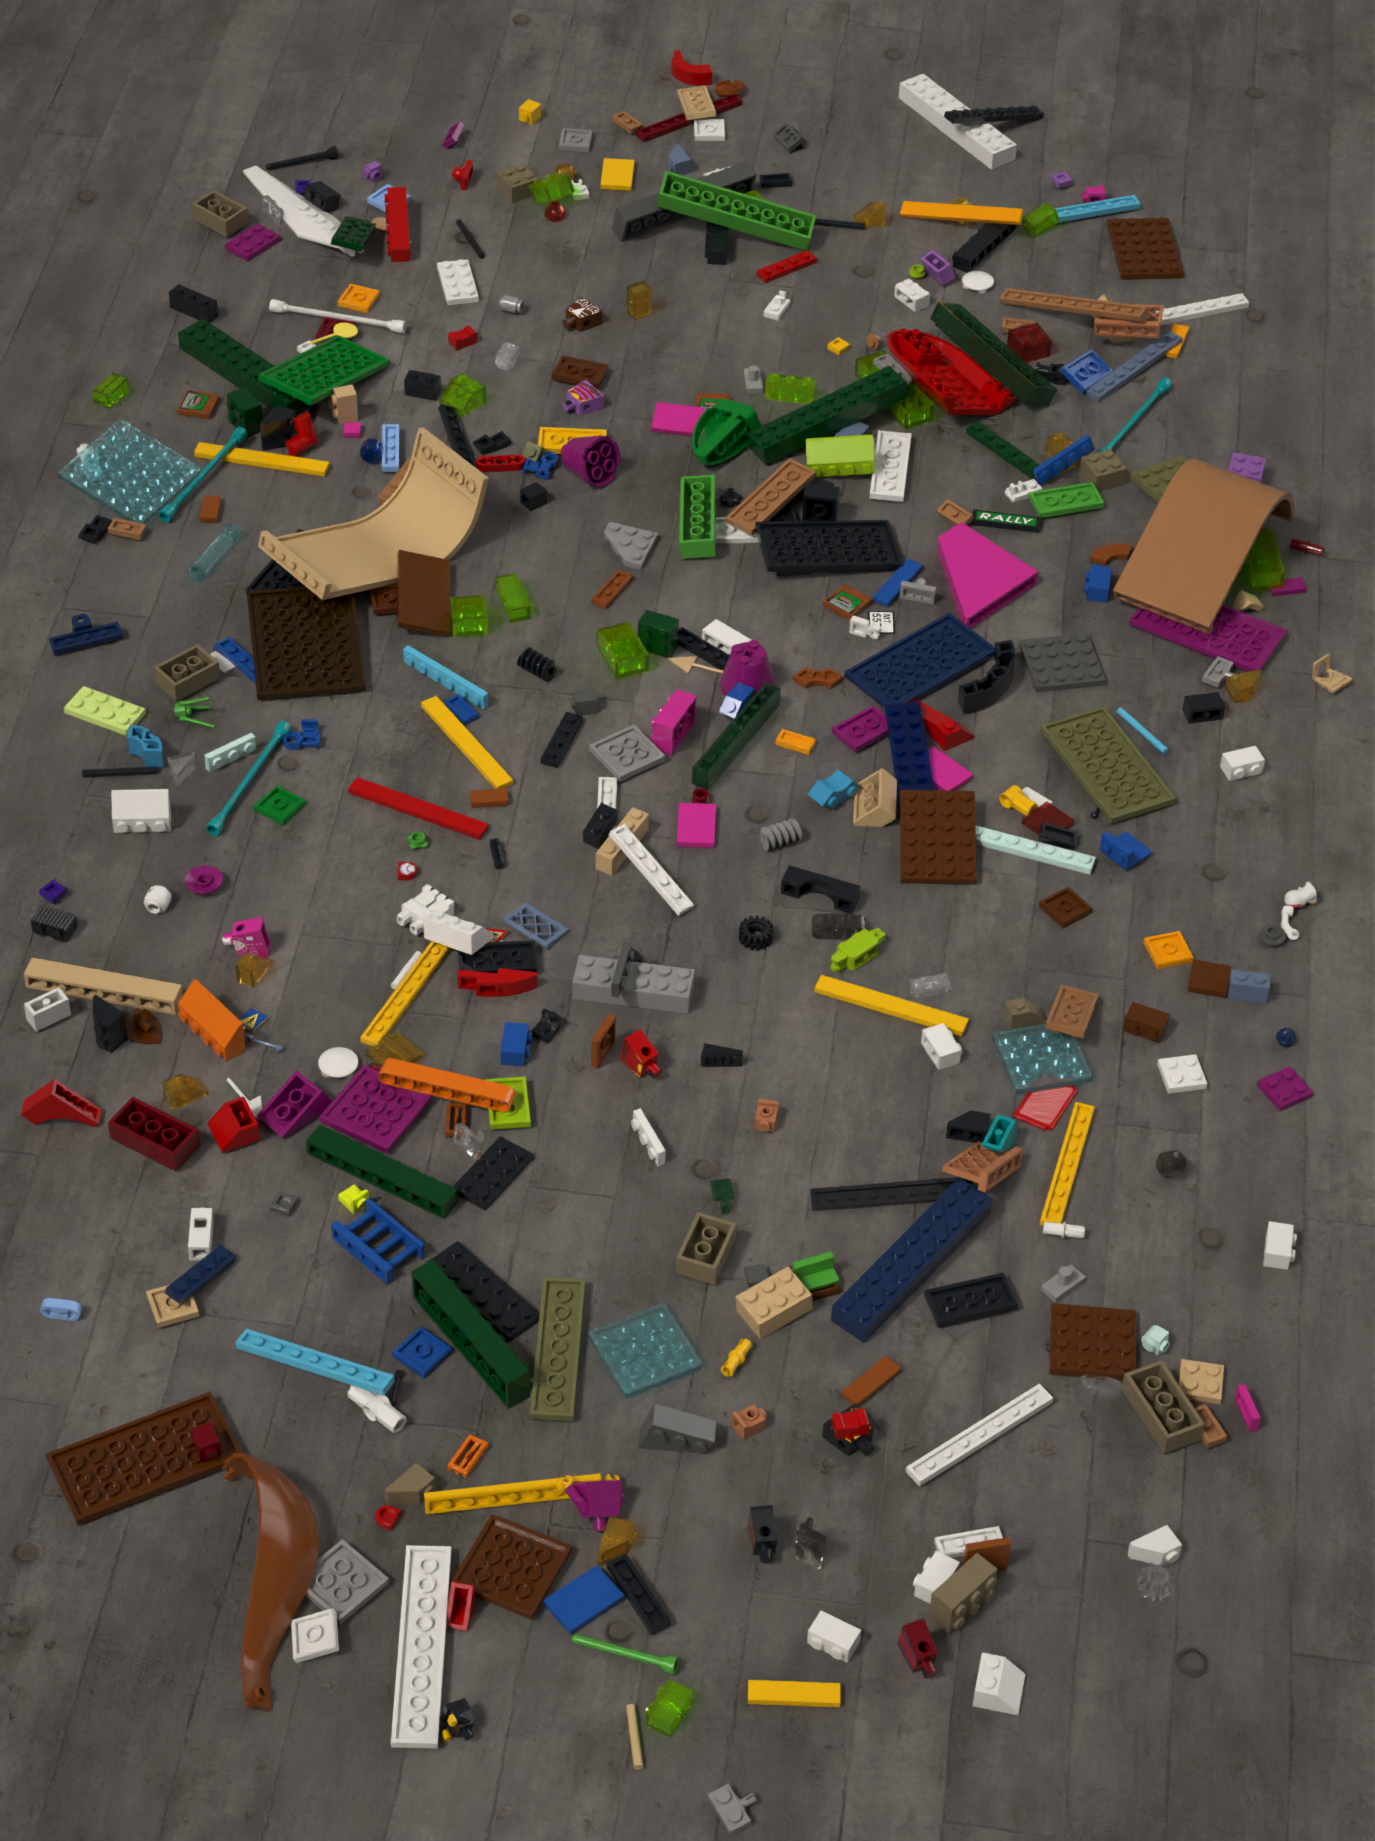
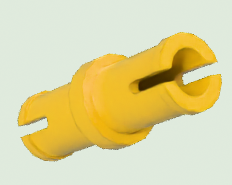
M742 1338L736 1348L730 1351L727 1361L721 1367V1372L725 1376H733L737 1367L744 1363L745 1356L753 1346L751 1341Z

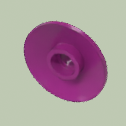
M203 865L188 871L184 880L187 889L191 892L209 894L220 888L223 883V876L217 868Z

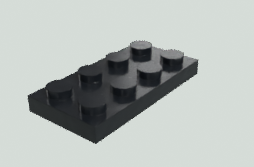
M535 940L488 942L473 955L458 950L459 970L497 974L498 969L502 968L537 972Z
M500 1136L453 1187L457 1189L459 1197L486 1211L533 1160V1153Z
M1004 1272L924 1290V1297L938 1328L1018 1309V1303Z

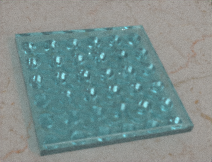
M120 418L58 472L57 477L124 519L146 524L186 488L202 471V468Z

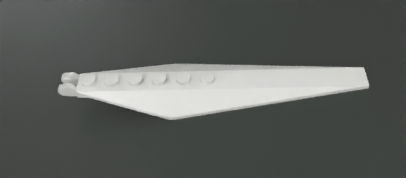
M258 166L243 170L246 177L297 237L335 247L351 257L355 256V250L331 245V239L341 224L337 218L326 211H322L302 195L296 193V191Z

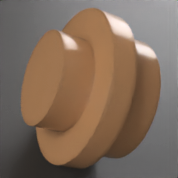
M869 334L867 336L866 343L869 349L876 350L880 347L881 338L879 335Z

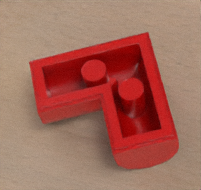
M308 412L293 419L298 435L285 441L289 456H297L319 443L310 413Z

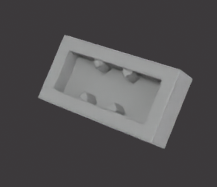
M750 366L747 369H743L746 394H762L763 385L760 368Z
M919 578L916 580V583L901 582V599L934 605L936 587L926 585V580Z
M1072 1264L1068 1267L1063 1266L1059 1269L1057 1275L1041 1285V1291L1056 1303L1085 1283L1086 1277Z

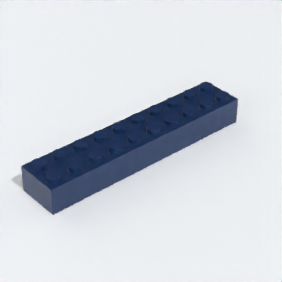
M959 1177L832 1305L831 1321L865 1343L991 1214L992 1198Z

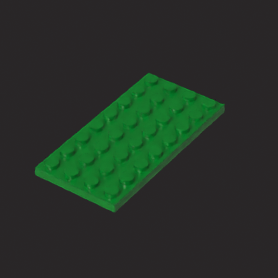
M337 335L260 373L258 380L278 389L280 392H285L291 395V397L303 401L307 405H313L333 395V388L353 385L390 366V359Z

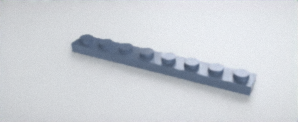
M1172 331L1167 332L1087 389L1086 396L1099 403L1166 355L1171 349L1182 343V337Z

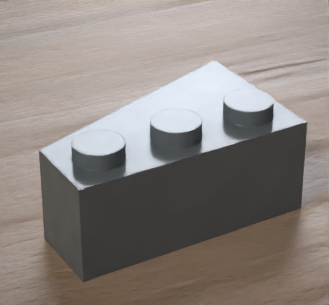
M654 1404L641 1425L638 1448L707 1454L715 1441L716 1421Z

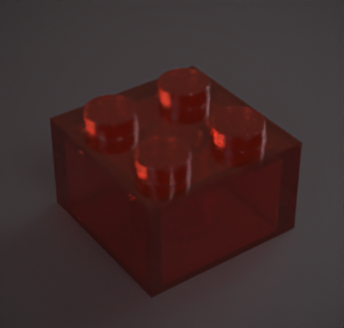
M1032 323L1008 330L1007 347L1021 364L1050 357L1052 340L1038 323Z

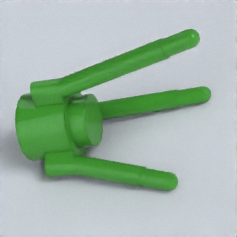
M210 697L175 703V717H180V721L215 728L213 724L188 718V716H191L192 710L211 709V706H191L189 704L208 701Z

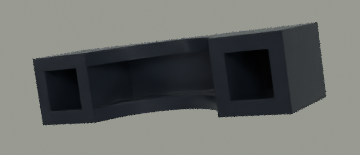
M790 865L781 880V894L799 899L808 893H820L832 900L834 909L853 914L860 899V885Z

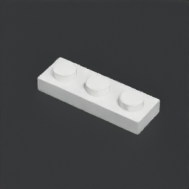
M641 1108L634 1110L633 1120H631L633 1130L638 1132L642 1145L647 1147L650 1159H654L657 1166L664 1165L666 1156L664 1147Z

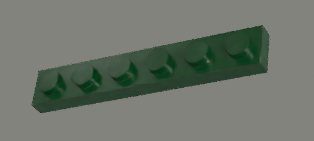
M979 421L966 428V433L1030 479H1035L1036 481L1033 469L1040 466L1039 463Z

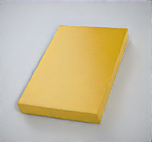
M604 158L601 189L631 191L634 160Z

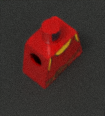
M639 1029L625 1037L620 1059L638 1077L642 1078L649 1074L653 1079L657 1078L662 1073V1070L657 1066L659 1053L642 1030Z

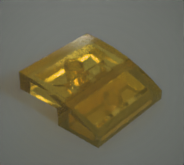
M399 1031L384 1036L381 1044L366 1050L367 1057L374 1063L382 1065L388 1058L416 1063L424 1054Z

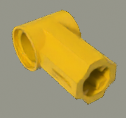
M1016 785L1011 786L999 796L1002 806L1005 808L1013 807L1029 818L1034 815L1038 808V804L1024 796L1022 790Z

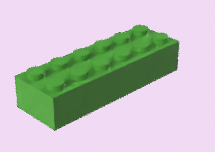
M715 474L681 477L679 533L681 559L716 556L717 488Z

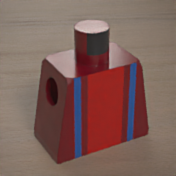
M925 1619L903 1625L897 1644L911 1671L917 1672L921 1670L925 1679L935 1676L937 1671L934 1663L938 1653Z

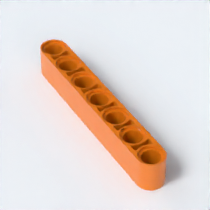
M393 1058L385 1060L378 1074V1079L386 1085L499 1112H508L516 1096V1091L508 1085Z

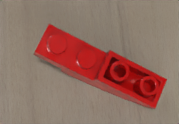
M499 968L497 974L459 970L457 975L458 989L476 990V996L478 997L511 996L537 989V972Z

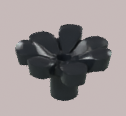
M728 488L724 495L720 496L719 500L721 504L728 503V507H733V503L736 505L740 504L742 496L734 492L733 488Z

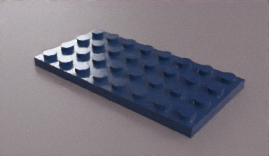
M947 613L846 670L844 677L893 715L992 658L995 647L951 613Z

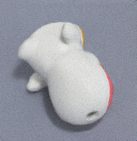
M1306 882L1303 888L1299 887L1298 890L1288 891L1284 897L1286 905L1293 908H1302L1306 903L1315 904L1317 900L1316 890L1310 882Z

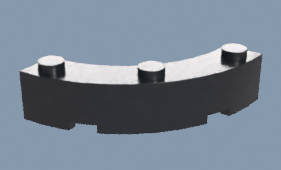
M1012 640L995 643L994 660L996 664L987 672L986 677L980 681L977 679L970 683L959 685L958 703L963 713L973 712L991 704L1009 688L1014 676L1015 648Z

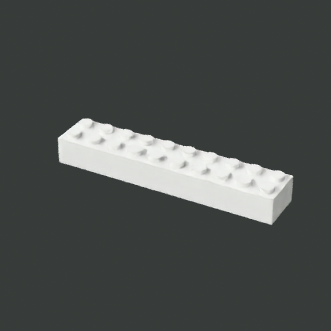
M920 74L900 82V100L991 170L1015 160L1017 144L988 122L952 124L944 117L945 111L971 109L925 74Z

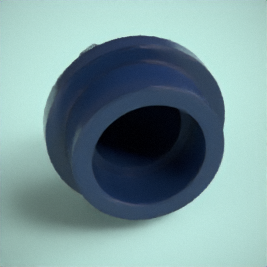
M1285 1027L1277 1032L1276 1039L1280 1046L1287 1048L1296 1041V1035L1291 1028Z

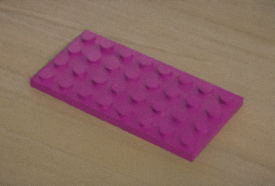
M1222 605L1215 618L1210 635L1142 608L1135 612L1129 625L1212 658L1216 659L1219 656L1234 662L1233 666L1255 675L1259 674L1284 640L1288 631L1225 605Z

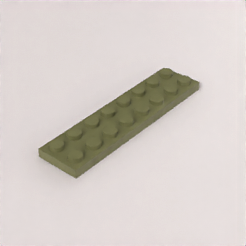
M543 1277L530 1419L573 1421L585 1279Z

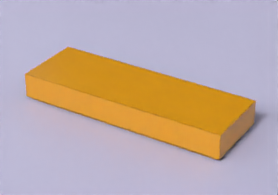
M1173 324L1171 331L1182 337V343L1168 351L1164 356L1177 359L1189 332V327Z

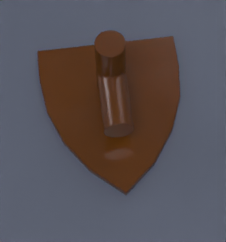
M139 1008L134 1009V1016L126 1021L128 1040L141 1044H160L162 1035L158 1020L147 1009L142 1011Z

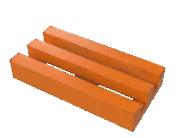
M469 1434L448 1463L447 1470H454L455 1474H462V1477L467 1478L488 1449L489 1443ZM475 1442L471 1449L466 1453L464 1459L461 1461L459 1466L456 1465L465 1453V1451L471 1445V1443Z

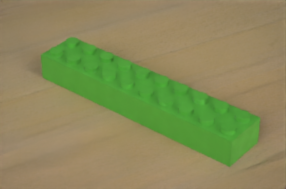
M665 171L656 203L657 207L805 251L807 250L816 215L669 171Z

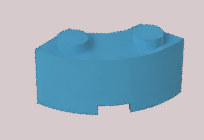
M130 725L127 736L129 753L140 756L145 761V767H164L162 744L159 737L154 736L145 727Z
M837 769L827 779H818L808 795L821 806L833 808L848 798L854 797L861 785Z

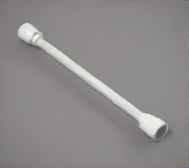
M271 299L269 306L270 312L274 313L289 311L354 321L355 323L386 327L390 331L402 334L406 330V321L403 320L382 321L291 306L276 299Z

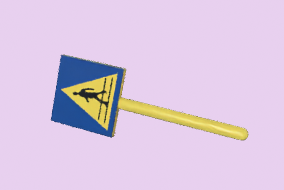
M251 1008L239 1020L243 1023L244 1030L247 1028L255 1031L269 1016Z

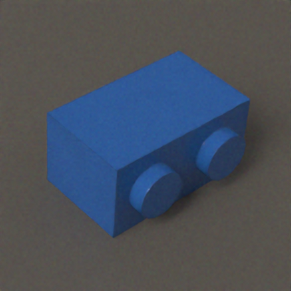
M1091 565L1090 571L1086 572L1084 593H1087L1086 600L1107 603L1112 567Z
M505 1022L500 1051L501 1065L525 1066V1059H529L530 1047L527 1046L532 1043V1032H529V1024Z

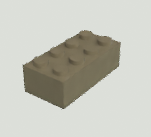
M1162 1360L1124 1374L1122 1391L1164 1454L1202 1440L1205 1424Z

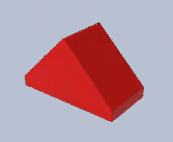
M452 1581L446 1627L468 1630L475 1606V1585Z

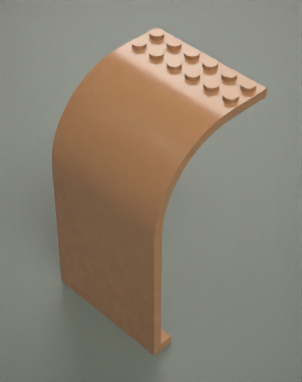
M1196 458L1187 460L1173 476L1113 589L1114 597L1210 635L1213 630V622L1269 515L1271 514L1293 522L1295 509L1292 494Z

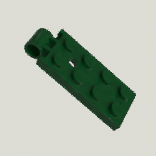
M346 216L333 235L331 245L362 252L375 231L376 223L372 224L367 220Z

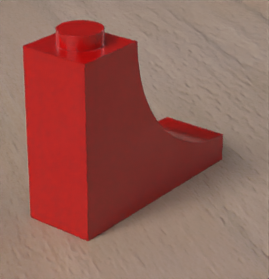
M53 1079L24 1099L21 1116L35 1125L51 1119H71L94 1128L99 1124L102 1109L61 1082Z

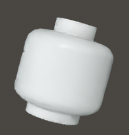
M155 885L148 890L143 903L150 913H164L171 902L172 896L164 886Z

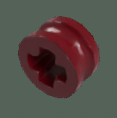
M698 788L693 791V803L708 804L709 792L706 789Z

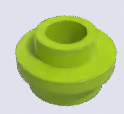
M913 265L909 272L910 276L915 279L924 277V267L922 265Z

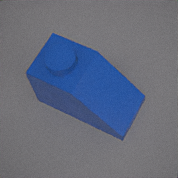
M738 682L726 695L719 713L741 722L755 689Z

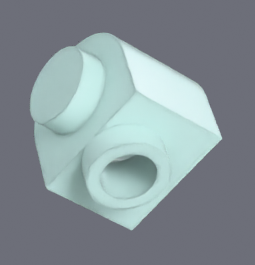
M1153 1325L1141 1338L1143 1347L1158 1356L1161 1353H1165L1170 1345L1168 1341L1169 1332L1157 1325Z

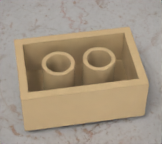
M786 1267L737 1295L736 1309L758 1338L762 1339L813 1309L812 1294L793 1271Z

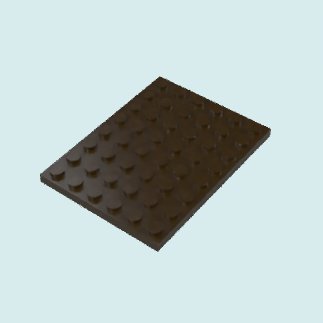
M307 587L247 591L257 700L366 691L354 593L322 600Z

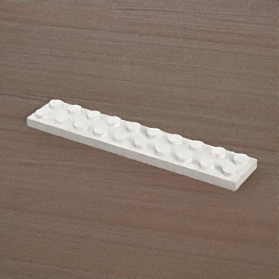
M406 1545L391 1747L438 1749L451 1546Z

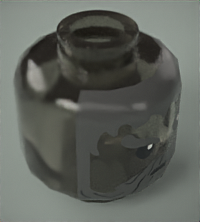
M1170 1150L1160 1153L1155 1164L1157 1171L1163 1177L1169 1178L1182 1175L1186 1169L1187 1161L1179 1150Z

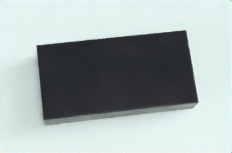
M790 173L759 175L761 188L792 186Z
M1045 822L1041 823L1038 841L1070 850L1075 849L1077 831Z

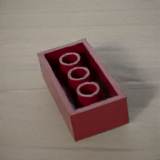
M133 1096L108 1122L110 1139L175 1172L200 1146L199 1129Z

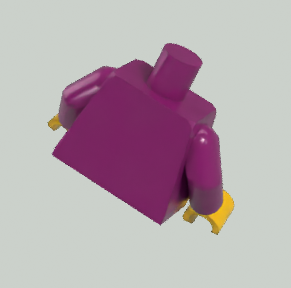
M607 1474L602 1481L575 1482L574 1485H571L573 1480L571 1476H565L564 1480L559 1477L556 1487L567 1493L580 1513L581 1518H593L594 1531L607 1530V1517L618 1516L625 1500L620 1477L614 1475L611 1478L610 1474Z

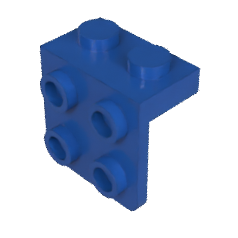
M1106 831L1101 836L1100 851L1125 871L1151 855V850L1128 832L1114 837Z

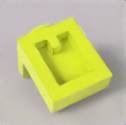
M355 1184L338 1194V1200L353 1214L365 1209V1200L367 1198L370 1199L369 1191L367 1189L361 1191Z

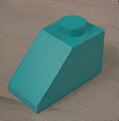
M997 1114L982 1143V1147L997 1152L1010 1150L1017 1136L1016 1120Z

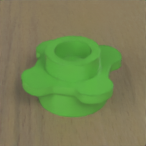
M413 832L408 836V841H410L409 847L411 849L426 848L428 846V843L425 841L426 835L422 832Z

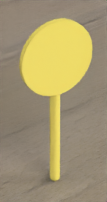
M339 323L333 328L334 334L310 341V344L312 345L337 335L343 338H352L357 335L358 329L350 323Z

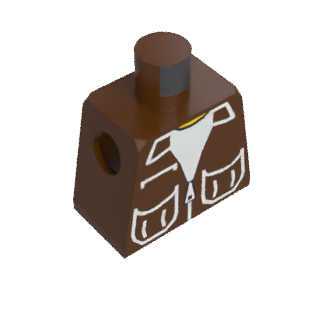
M583 297L566 308V319L563 320V326L566 329L574 327L579 332H583L602 324V310Z

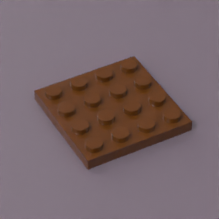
M1051 1303L1049 1374L1123 1380L1125 1373L1136 1370V1310Z
M491 1514L452 1581L475 1585V1597L533 1620L572 1552V1546Z

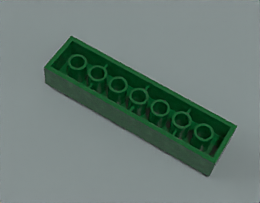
M431 1260L412 1270V1295L414 1300L503 1404L510 1409L530 1397L531 1384L529 1374L531 1372L528 1365L519 1360L515 1350L510 1349L506 1345L503 1336L498 1335L494 1331L492 1324L482 1317L480 1310L476 1306L473 1307L467 1295L460 1292L455 1281L447 1277L443 1267L438 1266Z

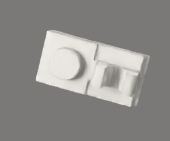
M779 291V295H776L764 310L763 317L777 321L781 318L791 304V301L786 299V292Z
M1035 479L1026 482L1018 481V485L1011 483L1004 493L1012 503L1029 498V492L1039 491L1043 488Z

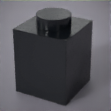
M535 482L520 490V503L529 511H533L547 504V490Z

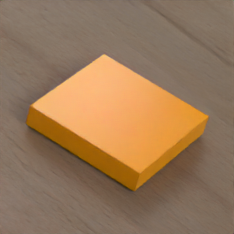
M350 284L337 303L339 307L368 313L380 296V291Z
M1180 931L1144 938L1143 943L1157 969L1193 962L1194 957Z

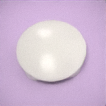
M971 271L962 278L963 288L976 290L981 294L986 293L987 289L993 286L994 279L986 272Z
M335 1047L322 1053L318 1065L324 1077H343L348 1079L353 1076V1072L358 1066V1057L350 1049Z

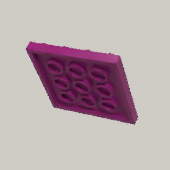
M364 1065L319 1116V1120L331 1128L388 1154L432 1102V1096L386 1085L378 1079L379 1071Z

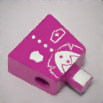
M263 917L235 922L232 933L223 934V944L234 945L238 955L268 957L271 941Z

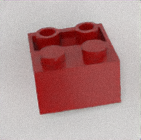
M245 1097L224 1103L207 1122L221 1153L260 1141L259 1124Z

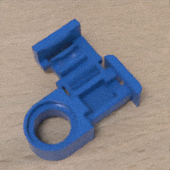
M547 451L543 454L540 463L539 461L534 462L532 459L527 458L522 474H525L527 471L536 472V477L550 480V471L555 469L558 455Z
M302 719V729H304V732H288L283 736L284 747L288 750H301V747H317V750L320 749L321 740L320 733L318 732V719ZM290 739L296 740L295 742H292V743L287 742V741L290 740Z

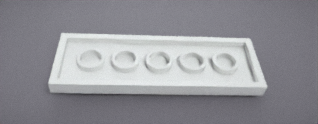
M878 430L875 451L876 474H872L869 499L903 502L912 433Z

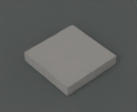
M563 128L559 150L589 152L593 131Z

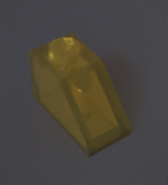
M870 202L854 214V222L865 223L867 227H885L886 203Z
M1261 669L1228 676L1226 691L1234 703L1252 699L1260 683Z
M244 953L235 965L237 982L254 988L272 965L273 959L257 953Z
M178 1074L162 1081L164 1099L172 1110H176L209 1095L208 1090L200 1079Z
M609 1516L597 1552V1565L603 1566L607 1562L630 1552L631 1546L636 1545L638 1532L635 1531V1522Z

